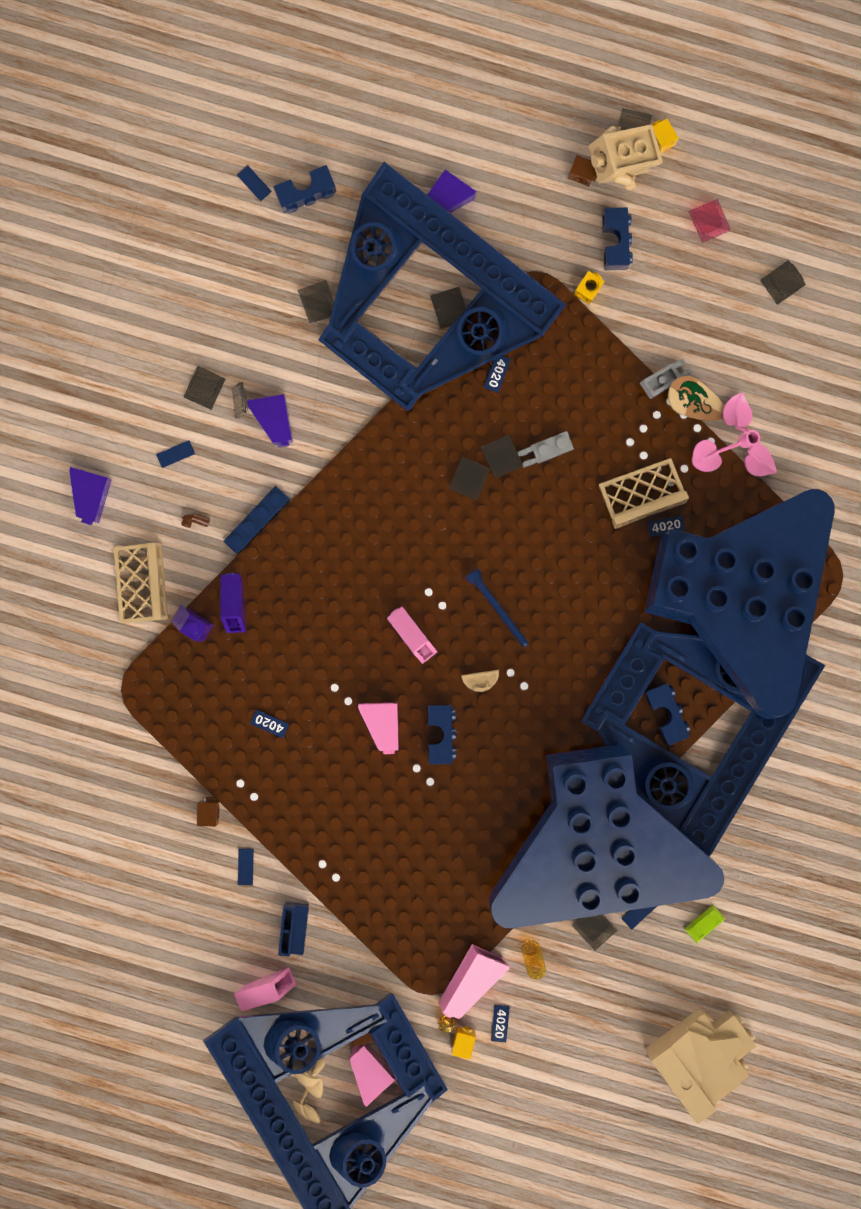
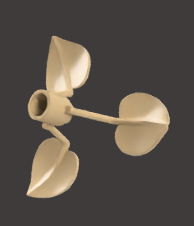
M322 1059L317 1060L310 1070L302 1074H296L298 1081L306 1089L301 1100L295 1099L293 1102L296 1111L302 1117L317 1124L320 1122L319 1115L312 1107L305 1104V1098L308 1092L317 1098H320L323 1094L322 1077H317L318 1073L325 1066Z

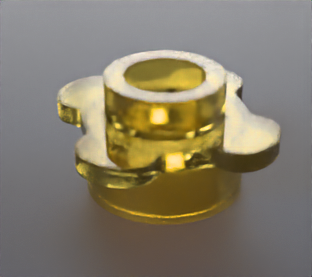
M444 1015L437 1020L439 1024L438 1029L444 1033L453 1031L457 1024L456 1020H454L455 1017L449 1018Z

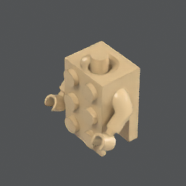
M652 124L620 131L621 127L611 126L601 137L588 146L592 157L591 163L595 168L599 184L614 181L615 183L625 185L627 190L638 187L635 183V175L649 172L648 167L663 163Z

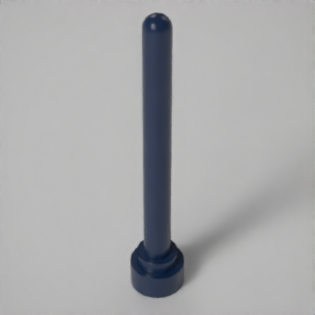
M478 568L465 577L467 581L478 587L520 645L526 647L528 641L483 583L482 574Z

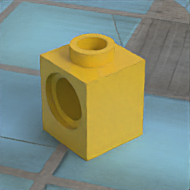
M668 118L663 121L657 120L652 124L660 153L676 144L679 137Z
M588 271L574 295L590 305L605 281L602 280L598 273ZM592 283L595 289L588 290L585 284Z
M467 1026L456 1028L451 1048L453 1056L471 1059L476 1040V1032L472 1028Z

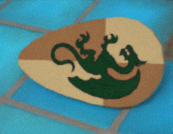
M690 376L678 377L672 382L668 391V401L674 411L699 420L712 421L723 419V403L702 382Z

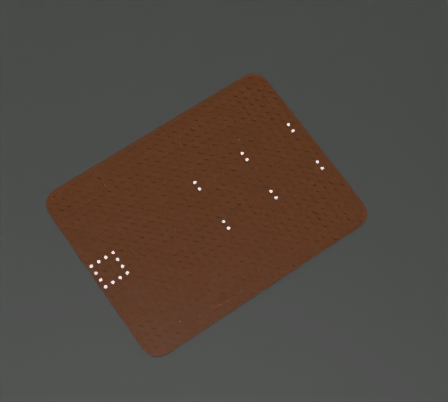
M538 271L526 273L567 305L542 337L503 355L511 360L498 393L484 388L494 362L493 360L421 395L410 411L405 410L391 399L186 607L214 624L206 639L196 642L181 633L171 622L130 664L123 675L121 686L123 703L132 717L394 975L415 992L431 996L445 992L472 944L491 952L513 929L504 928L493 919L489 907V896L551 804L546 755L607 746L599 733L581 722L640 622L657 632L699 636L691 624L644 612L659 542L665 535L650 537L647 522L683 516L685 531L682 532L711 538L784 502L759 476L751 475L747 471L745 463L731 449L719 453L722 464L718 469L704 472L695 468L692 463V456L695 446L700 441H712L716 445L717 450L727 447V445L702 420L690 418L674 411L668 401L669 389L650 399L640 385V382L654 373L561 281L548 273ZM482 311V321L487 322L491 314ZM478 313L471 318L475 324L479 322ZM493 318L489 324L492 328H498V323ZM470 323L467 326V332H470L473 326ZM483 327L480 328L481 334H484ZM499 329L492 330L491 336L496 340L499 337ZM471 333L467 334L469 341L472 343L474 337ZM489 338L485 340L486 350L495 344ZM477 340L473 346L483 349L482 340ZM567 431L574 448L572 451L523 468L522 463L534 459L535 456L533 452L525 456H519L517 452ZM671 458L683 489L689 497L687 503L614 529L612 518L600 491L599 484ZM669 465L660 467L658 473L669 477L671 473ZM648 472L643 473L640 480L651 484L654 475ZM656 476L653 485L663 489L667 480ZM626 479L622 486L633 490L636 481ZM668 482L666 491L672 494L679 491L676 484ZM638 483L635 492L645 496L649 487ZM612 485L604 487L607 494L615 497L618 490L617 487ZM651 488L647 497L653 500L659 499L661 492ZM620 489L617 498L627 502L631 494ZM633 495L629 504L636 507L640 506L643 499ZM615 501L612 506L614 513L623 512L625 505ZM829 545L813 622L833 603L841 591L843 581L841 561ZM478 568L482 574L483 583L528 641L526 647L520 645L478 587L467 581L465 577ZM227 573L241 575L244 590L246 632L226 633L220 617L221 575H226ZM403 607L436 649L437 653L423 664L387 619L395 609ZM664 659L647 689L663 682L672 685L676 694L673 696L674 700L680 704L683 711L681 717L683 721H687L690 727L688 732L690 737L670 746L666 745L658 726L668 720L669 713L665 707L655 710L650 709L644 694L625 725L681 758L735 702ZM721 666V673L726 672ZM499 670V678L496 684L491 689L483 692L468 688L463 683L461 675ZM728 674L721 675L727 684L731 683L732 679ZM398 702L399 749L395 750L394 754H383V751L378 750L358 709L359 703ZM451 704L456 714V720L452 721V728H456V740H452V747H456V759H452V764H429V743L441 741L444 731L439 726L428 725V705ZM258 710L288 723L289 726L284 738L250 724L255 711ZM664 769L659 770L655 776L660 779L665 774ZM653 778L652 786L658 781L657 779Z

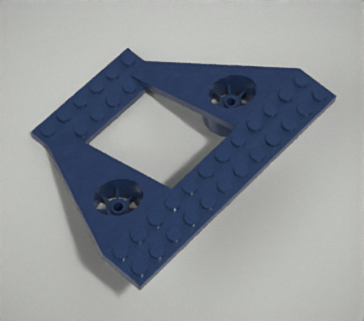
M383 162L362 193L329 325L318 341L405 410L410 411L421 395L542 337L567 304L393 167ZM379 228L383 229L384 232L382 233V235L380 237H376L375 230ZM372 232V238H366ZM386 234L389 235L391 243L386 244L383 240ZM424 243L482 289L418 368H416L358 321L419 246ZM386 246H392L390 255L385 253ZM362 250L368 253L366 258H364ZM384 255L388 259L380 265L379 256ZM371 256L375 257L376 266L368 263ZM482 311L491 314L487 322L482 321ZM478 313L479 322L475 324L471 318ZM493 318L496 319L498 328H492L489 324ZM470 323L473 326L471 331L467 332V326ZM481 327L484 328V329H483L484 334H481V333H480V328H481ZM499 329V337L496 340L491 336L492 330ZM471 333L474 337L472 343L469 341L467 334ZM489 338L495 344L486 350L485 340ZM477 340H482L483 349L473 346Z
M640 622L581 722L596 730L607 746L622 744L630 752L633 761L635 787L638 793L711 856L825 665L806 654L794 709L787 715L775 719H767L755 712L740 690L732 686L733 681L727 684L723 680L721 675H726L727 673H721V664L700 636L657 632ZM664 659L751 711L712 777L625 725ZM666 767L678 769L674 777H668ZM662 769H664L666 776L663 780L655 776ZM680 771L685 774L688 781L678 782L676 777ZM653 778L661 782L659 788L652 789ZM667 783H672V790L667 789ZM688 783L687 795L679 791L680 785ZM661 789L664 794L658 800L653 791ZM678 792L685 798L680 803L675 804L673 795ZM665 795L671 796L673 805L661 803Z
M389 993L373 1005L236 1016L202 1040L303 1209H351L367 1187L375 1184L381 1178L386 1168V1162L432 1102L448 1090L392 993ZM296 1030L295 1036L290 1037L289 1033ZM301 1030H305L307 1034L303 1039H300ZM369 1032L404 1094L312 1144L276 1083L291 1074H302L310 1070L317 1060ZM287 1037L288 1039L285 1044H282L283 1039ZM280 1047H284L285 1052L279 1056ZM287 1056H290L289 1060H283ZM367 1143H370L372 1148L366 1152ZM347 1161H350L351 1165L347 1167Z

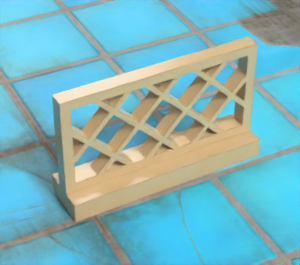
M671 458L599 484L600 491L612 518L614 529L685 504L689 499ZM669 465L671 470L669 477L658 473L660 467ZM648 472L654 475L651 484L640 480L643 473ZM656 476L667 480L663 489L653 485ZM631 479L636 481L633 490L622 486L624 480ZM668 482L676 484L679 491L673 494L666 491ZM638 483L649 487L645 496L635 492ZM610 485L617 487L618 490L615 497L607 494L604 487ZM651 488L661 492L659 499L653 500L647 497ZM620 489L631 494L627 502L617 498ZM633 495L643 499L640 506L636 507L629 504ZM615 501L625 505L623 512L614 513L612 506Z
M162 543L114 547L120 623L167 620L168 612ZM147 548V557L142 561L137 556V553L140 549ZM126 550L131 554L126 562L121 560L120 551ZM133 558L141 563L136 571L128 566ZM143 567L149 571V576L145 580L138 575ZM125 568L132 573L127 582L122 578V572ZM135 577L142 582L137 591L130 585ZM145 585L150 589V595L147 599L140 594ZM127 587L134 593L129 601L123 595ZM136 596L144 601L139 609L131 604ZM146 605L152 608V617H146L141 613ZM128 607L136 612L131 619H125V610Z

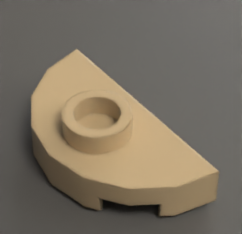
M499 670L461 675L463 683L468 688L483 692L491 689L496 684L499 678Z

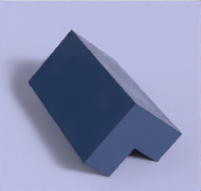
M285 902L282 913L278 956L290 957L291 954H304L309 904Z

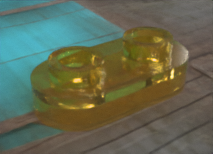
M528 940L522 946V954L528 976L538 980L543 978L546 973L543 954L537 941ZM534 947L535 950L533 952H529L528 948ZM537 965L539 966V969L537 971H534L532 969L533 966Z

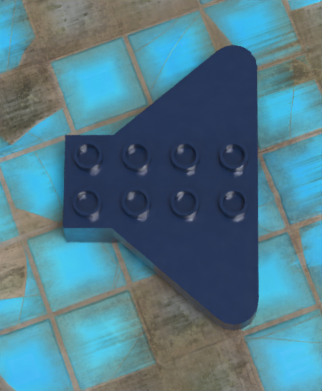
M820 489L804 491L711 538L670 529L660 539L644 612L691 624L758 715L767 719H775L789 714L797 702L835 513V505L832 498Z
M622 744L546 755L551 804L489 896V907L493 919L498 925L504 928L526 927L707 899L715 896L722 889L724 873L711 856L636 792L632 755Z

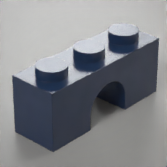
M327 165L309 172L312 183L306 190L296 189L291 179L273 186L283 213H293L301 206H311L316 203V200L321 198L328 199L336 193V187Z
M628 207L605 208L602 213L603 233L615 234L618 238V244L616 246H606L604 250V271L627 270L630 264L633 263V253L629 250V245L632 244V233H629V226H631L632 221L631 214H628Z
M663 682L647 689L644 695L650 709L655 710L665 707L669 713L668 720L658 726L664 743L670 746L689 738L688 732L690 727L687 721H683L681 717L683 711L680 704L674 700L673 696L676 694L672 685Z
M451 704L428 705V725L439 726L444 731L441 741L429 743V764H452V759H456V747H452V740H456V728H452V721L456 720V714Z

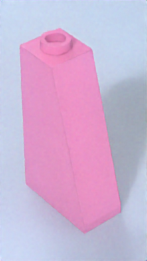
M472 944L438 1002L442 1013L449 1018L453 1016L460 1019L509 969L505 959Z

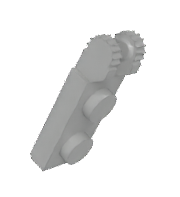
M684 359L666 366L640 382V385L650 399L669 389L672 382L678 377L688 376L692 373L690 369L683 371L681 374L676 370L686 363Z
M566 431L533 444L531 447L517 453L519 456H525L533 452L535 456L534 459L522 463L524 468L572 451L574 448Z

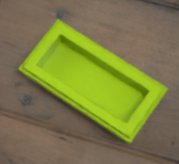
M712 905L684 929L697 944L726 919Z

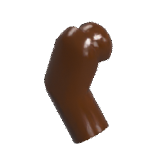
M196 513L188 514L182 517L181 525L190 528L193 522L208 527L210 518Z

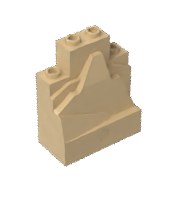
M699 1008L645 1048L654 1066L697 1125L716 1112L715 1105L719 1100L740 1086L741 1082L749 1077V1074L746 1072L748 1066L742 1060V1057L757 1047L753 1042L756 1038L749 1029L744 1030L742 1024H744L743 1020L737 1013L733 1015L730 1010L714 1021L708 1012L703 1013L701 1008Z

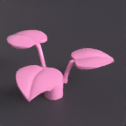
M744 394L734 395L723 408V419L728 426L735 425L736 430L744 433L740 434L737 443L717 450L716 445L712 441H700L693 451L692 463L694 467L704 472L714 471L722 464L719 453L741 446L749 448L747 450L749 455L745 458V466L751 475L765 476L777 473L770 452L765 446L758 444L760 442L759 433L749 428H743L748 426L752 420V411Z

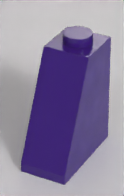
M445 169L427 195L448 212L452 213L473 201L477 191Z
M285 395L247 400V406L272 443L278 445L279 448L290 446L289 443L293 442Z
M70 467L69 472L76 517L82 518L81 522L92 525L93 522L99 523L112 479Z
M236 573L221 575L220 617L226 633L246 632L243 581L241 575Z
M183 605L179 606L171 620L181 633L196 642L204 641L214 625Z

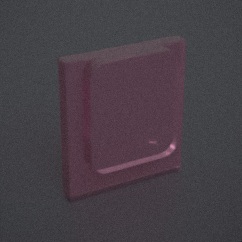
M718 199L689 211L702 243L731 231Z

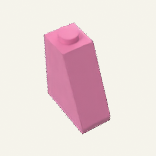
M403 607L395 609L387 619L422 664L437 653L436 649Z
M398 702L359 703L358 709L378 750L383 751V754H394L395 750L399 749Z
M287 967L243 986L234 995L241 1012L279 1001L296 985L290 968Z
M363 1044L351 1048L349 1059L365 1106H368L395 1081V1077L388 1065L371 1046Z

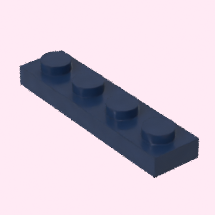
M275 486L223 542L238 555L290 499Z

